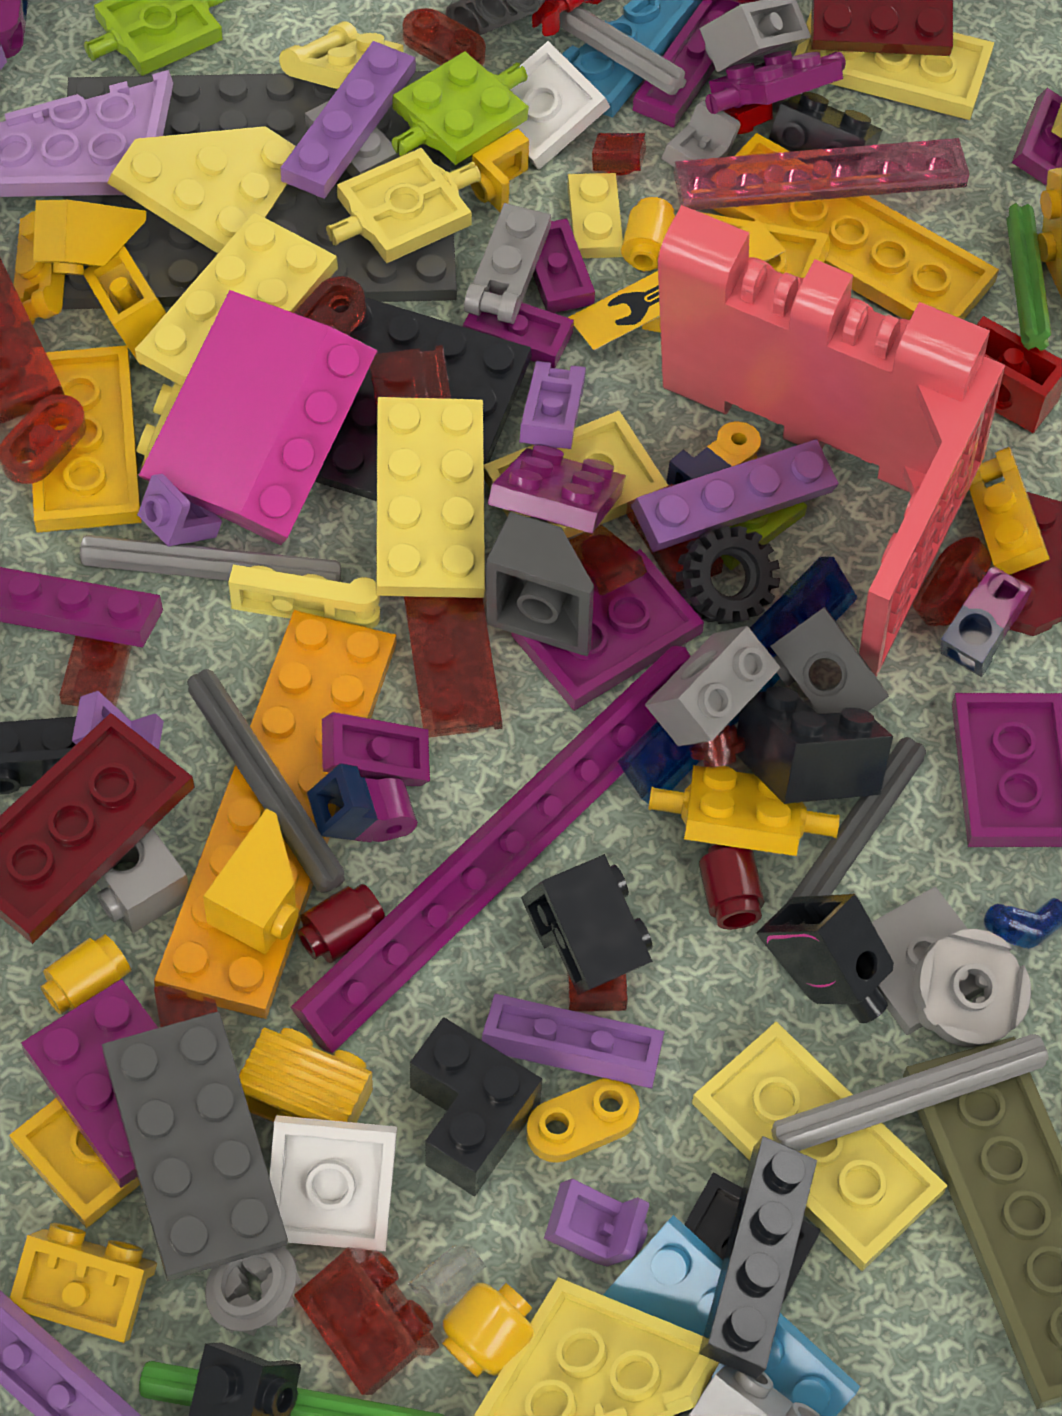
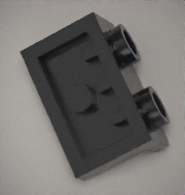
M77 716L0 722L1 795L14 793L20 787L32 786L76 745L72 741Z

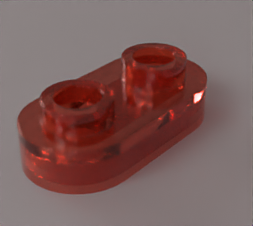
M430 8L414 10L404 18L403 40L412 50L440 66L466 51L483 66L486 57V44L478 33L443 13Z
M344 276L332 277L322 282L294 313L328 325L349 336L366 314L364 291L360 284L351 278ZM340 305L349 307L345 312L338 313L333 311L335 307Z
M63 394L51 395L40 400L0 444V463L6 477L20 484L36 483L47 477L85 435L87 426L81 403L75 398ZM57 426H66L64 429L61 430L54 429ZM32 460V462L23 463L24 461Z
M970 536L955 541L940 554L912 604L914 610L926 625H950L973 589L978 587L987 574L992 559L979 538Z

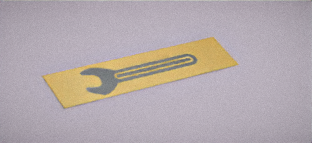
M759 219L740 228L749 232V257L759 258L766 262L786 251ZM658 271L568 317L574 320L575 328L593 350L660 317Z

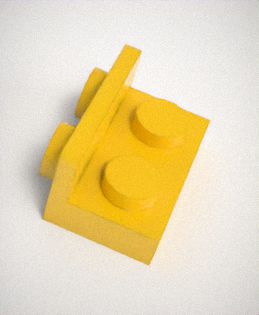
M51 1223L49 1230L42 1229L27 1235L10 1299L26 1314L121 1343L130 1340L146 1280L154 1276L157 1262L142 1258L144 1250L130 1243L109 1240L105 1247L85 1241V1231L65 1224Z

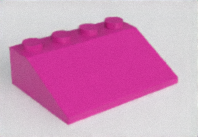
M229 290L144 463L139 477L150 481L152 475L164 474L190 502L269 541L282 545L288 538L377 350L328 325Z

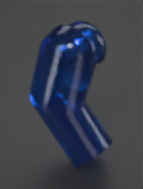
M1051 898L1035 912L1014 906L995 904L986 911L984 925L987 931L1001 937L1009 944L1022 948H1033L1062 927V902L1057 898Z

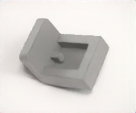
M702 100L697 104L689 124L667 143L661 159L675 167L683 176L693 178L702 183L727 158L741 124L737 119L724 111L711 114L706 107L705 100Z

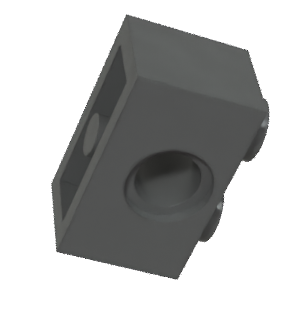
M826 607L819 610L771 645V648L776 653L773 659L780 666L777 674L787 687L797 682L808 697L805 703L817 714L841 713L845 708H860L870 711L889 697L888 692ZM821 658H830L836 661L841 668V680L836 686L829 689L816 686L810 678L811 665Z

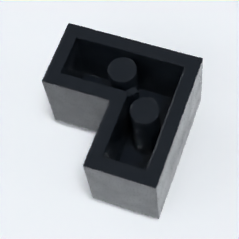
M773 686L767 688L764 692H758L740 711L733 752L784 804L881 795L893 735L866 710L845 708L841 713L817 714L794 690Z
M605 854L541 881L521 897L544 949L554 944L556 945L578 995L653 962L648 952L653 948L648 929L640 918H633L625 901V897L629 895L626 880L617 865H609Z
M445 1017L441 1019L410 1061V1088L446 1110L444 1116L425 1140V1165L475 1197L528 1122L531 1112L540 1105L543 1079Z

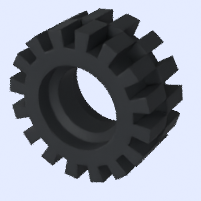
M727 526L700 534V538L691 540L686 546L689 550L688 553L680 555L678 564L684 565L683 571L676 572V582L683 581L685 589L678 592L684 599H690L692 602L690 606L696 613L703 614L702 620L706 622L717 621L718 624L750 620V617L758 616L765 611L762 608L763 605H769L773 602L776 596L771 594L770 591L771 589L779 588L780 578H773L772 571L780 569L779 561H770L768 555L774 552V549L770 543L761 545L759 541L763 536L756 531L746 533L747 528L741 526L733 528ZM722 555L736 558L742 564L745 571L744 585L733 596L720 593L714 587L711 580L712 565Z

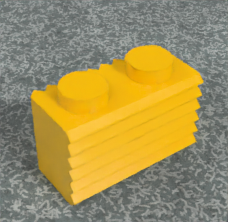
M264 1027L261 1030L260 1037L256 1040L254 1048L250 1052L249 1058L245 1061L244 1068L241 1069L239 1074L249 1111L272 1122L275 1121L278 1115L357 1123L373 1091L372 1071L366 1069L367 1065L361 1058L343 1050H336L334 1055L314 1048L313 1042L306 1035L290 1028H283L280 1033Z

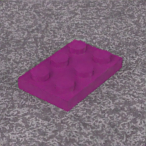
M536 445L533 446V449L526 448L494 481L488 505L593 533L621 496L626 475L613 472L614 466L607 462L585 459L583 463L563 458L564 453L559 449Z
M641 549L590 578L594 585L592 640L588 656L511 632V636L573 711L653 664L671 646H682L703 633L704 621Z
M955 693L952 701V712L968 847H1062V693Z
M122 979L21 1042L24 1054L120 1188L138 1176L103 1056L102 1044L158 1028Z

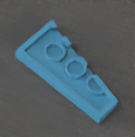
M632 0L623 7L624 14L614 21L605 22L660 56H663L702 0ZM587 43L580 48L572 45L562 53L607 99L610 108L603 115L613 118L643 81L642 77Z
M673 1215L603 1296L703 1336L723 1260ZM780 1313L767 1368L764 1372L772 1380L773 1388L791 1402L803 1403L815 1410L820 1416H837L857 1394L860 1386ZM719 1363L711 1378L725 1365Z

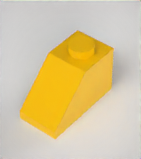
M68 199L36 200L33 261L52 263L53 273L66 275H84V266H105L145 223L147 211Z
M123 245L105 266H89L84 270V277L114 328L137 360L136 347L167 312Z
M267 808L203 896L206 922L265 955L277 938L284 940L290 934L299 916V909L296 908L295 883L277 814Z

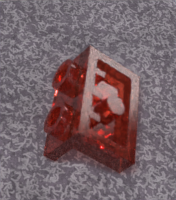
M348 1247L297 1291L294 1296L362 1395H373L418 1355L430 1356L439 1348V1345L430 1333L434 1326L428 1314L418 1303L413 1300H407L395 1282L399 1279V1275L392 1263L379 1251L373 1252L371 1250Z

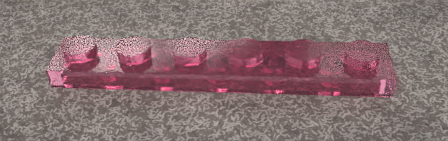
M959 138L675 161L674 179L680 206L683 205L693 210L967 187L970 175Z

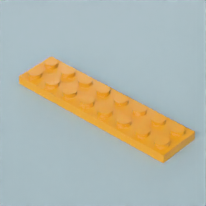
M294 610L250 728L317 828L307 792L329 773L323 772L322 718L332 712L371 719L396 647V634ZM236 764L155 976L154 984L156 991L267 1019L301 921L300 915L304 913L313 883L283 838L295 883L296 908L299 909L298 919L290 934L284 940L277 938L265 955L206 922L204 894L265 811ZM328 804L331 816H334L340 808L334 804ZM323 837L325 842L328 844L330 837Z

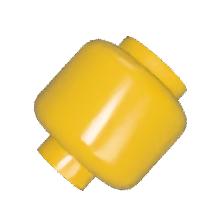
M477 1283L444 1317L443 1329L448 1337L442 1342V1345L475 1377L478 1378L483 1372L492 1376H498L502 1368L533 1338L534 1331L532 1325L525 1318L533 1308L507 1283L498 1291L486 1283Z

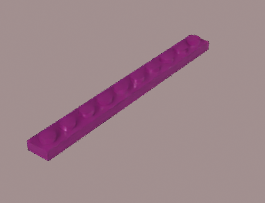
M671 646L291 1006L293 1012L320 1048L329 1053L336 1051L666 732L645 704L691 657L686 647Z

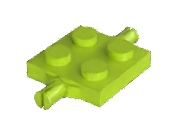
M229 0L101 1L94 5L95 17L107 33L90 41H85L84 49L91 61H95L97 58L116 50L126 56L139 74L144 76L223 40L222 26L210 13L209 8Z
M464 51L393 94L392 109L406 120L411 128L392 139L393 149L401 157L424 144L439 150L455 165L462 162L528 120L529 106L510 91V89L527 80L528 76L523 66L520 67V63L516 62L500 74H493Z

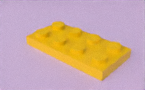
M127 345L26 354L33 513L36 532L142 523V519L137 515L141 505L130 357Z

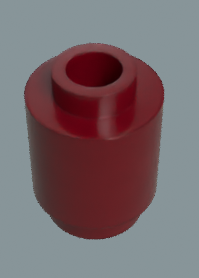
M718 844L710 847L708 854L699 861L709 914L716 918L718 927L727 930L745 928L757 923L762 918L761 908L765 901L754 852L751 849Z
M360 884L354 889L346 886L302 913L300 918L303 927L297 930V934L302 945L313 959L323 956L328 963H332L347 954L386 916L379 901L365 884Z

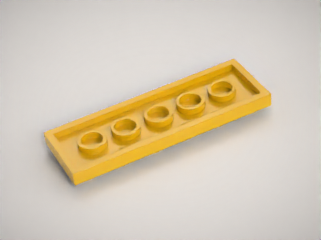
M758 133L740 149L702 191L701 203L726 217L750 221L759 219L762 223L829 234L830 250L824 263L853 274L852 290L902 319L910 320L918 303L921 302L964 320L994 285L998 276V268Z

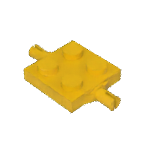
M693 765L691 784L685 789V792L651 787L648 810L681 814V818L686 825L685 840L797 856L799 840L803 833L837 838L840 814L834 815L807 811L803 802L784 804L755 774L736 772L734 769L724 765H710L708 767Z

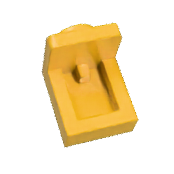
M518 128L472 155V162L475 163V166L480 171L481 181L471 184V188L481 202L486 203L489 201L499 212H501L504 203L509 204L510 180L528 170L529 139Z

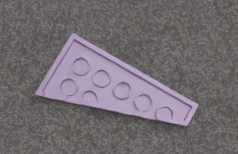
M169 70L152 74L154 81L129 88L127 81L110 85V93L84 100L83 97L76 94L5 113L6 121L0 122V197L125 195L107 182L112 171L135 139L163 136L173 88V81Z

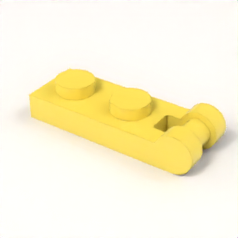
M233 564L228 581L231 609L289 619L293 611L297 610L371 629L376 627L380 621V607L378 605L380 596H376V581L371 578L360 577L354 579L349 584L327 580L315 574L301 576L276 572L265 566L246 567Z

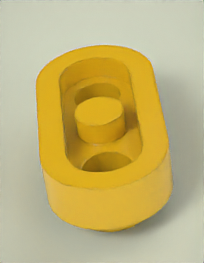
M602 1078L538 1105L528 1118L526 1131L528 1145L539 1158L548 1162L558 1163L618 1140L629 1134L635 1127L640 1109L639 1098L635 1090L628 1083ZM605 1099H614L620 1104L621 1108L614 1112H608L600 1106V1102ZM552 1121H560L566 1125L567 1130L562 1134H553L547 1130L546 1125Z

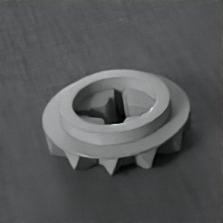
M283 1246L212 1268L205 1289L206 1304L211 1316L230 1333L239 1331L255 1336L257 1329L265 1325L277 1327V1317L286 1307H295L293 1293L295 1287L302 1283L296 1270L295 1263L297 1260ZM248 1271L262 1281L260 1288L263 1293L261 1294L262 1299L259 1301L248 1295L250 1290L247 1282L249 1279L245 1274Z

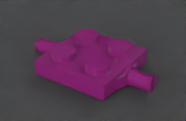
M783 50L764 55V63L754 66V63L733 65L726 68V76L709 81L711 94L706 96V107L711 114H717L732 107H742L744 104L769 105L843 79L842 71L846 65L845 58L839 51L820 57L819 52L803 53L792 57L790 50Z

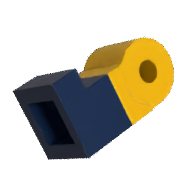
M729 422L720 428L716 441H713L697 456L693 457L683 449L669 461L666 479L668 487L757 459V452L760 450L761 445L759 432L754 426L746 422Z

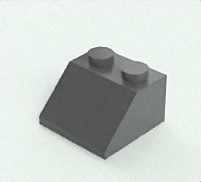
M510 512L486 560L487 625L588 656L592 640L594 585L561 527L552 525L542 519Z

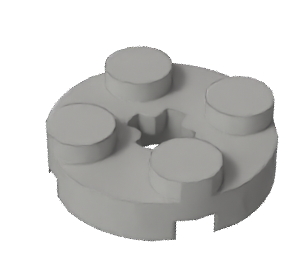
M963 929L932 943L916 965L913 976V995L917 1005L916 1013L918 1020L926 1029L934 1031L940 1038L954 1045L975 1048L1004 1038L1011 1030L1015 1029L1027 1014L1031 999V983L1028 972L1024 965L1019 966L1016 957L1010 952L1013 948L1001 937L979 929ZM968 973L975 975L976 985L984 988V996L976 997L972 1002L965 999L964 993L959 988V982L966 980Z

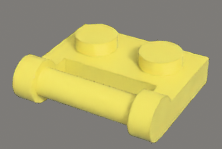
M342 21L332 26L328 34L302 47L293 45L283 50L279 56V63L282 70L291 77L338 89L373 41L403 53L404 51L402 44L386 41L384 36L378 33L359 34L351 23Z

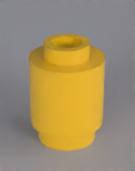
M646 197L641 199L630 211L621 254L627 263L638 270L651 271L658 269L660 248L675 218L674 208L669 202L658 197Z
M104 934L95 941L88 938L45 968L43 973L47 982L40 986L50 1005L61 1015L67 1010L75 1009L131 972V968L118 946L109 936Z

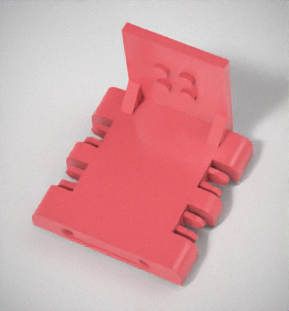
M681 205L664 237L658 256L663 388L723 414H727L734 404L745 411L760 415L771 422L783 425V439L796 445L817 439L822 449L825 444H828L835 449L857 456L861 460L879 466V480L911 494L904 514L905 518L898 532L892 535L881 560L882 564L867 596L859 654L877 677L984 459L1005 365L985 357L990 330L921 302L918 303L910 320L877 313L867 303L851 298L853 274L814 259L805 278H799L789 273L782 274L777 272L767 262L759 258L749 257V232Z

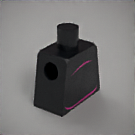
M855 894L792 897L756 932L761 941L807 997L816 1004H847L859 1023H868L879 1017L886 1010L888 1003L877 986L893 971L894 962Z

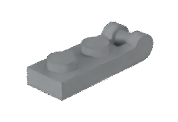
M504 203L474 281L468 287L464 302V312L479 316L483 311L498 315V321L510 324L515 322L549 233L551 214Z

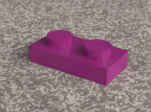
M1048 87L1035 101L1011 162L1044 185H1047L1048 170L1062 168V138L1051 132L1062 103V97Z
M567 218L551 221L549 233L533 272V277L545 310L552 313L585 307L595 303V290Z
M525 303L521 304L513 324L498 321V315L483 311L479 316L469 313L463 323V327L531 347L532 358L530 361L550 362L551 368H555L573 334L574 320Z
M332 712L322 718L323 772H330L339 763L358 766L360 776L375 780L397 778L403 780L406 786H422L430 782L428 729Z

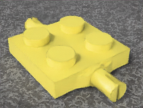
M422 148L412 151L337 184V198L348 211L350 217L326 226L328 237L333 242V245L336 246L360 234L372 243L386 263L396 260L472 225V212L460 198L458 190L481 181L480 171L474 162H470L452 172H447L434 164Z

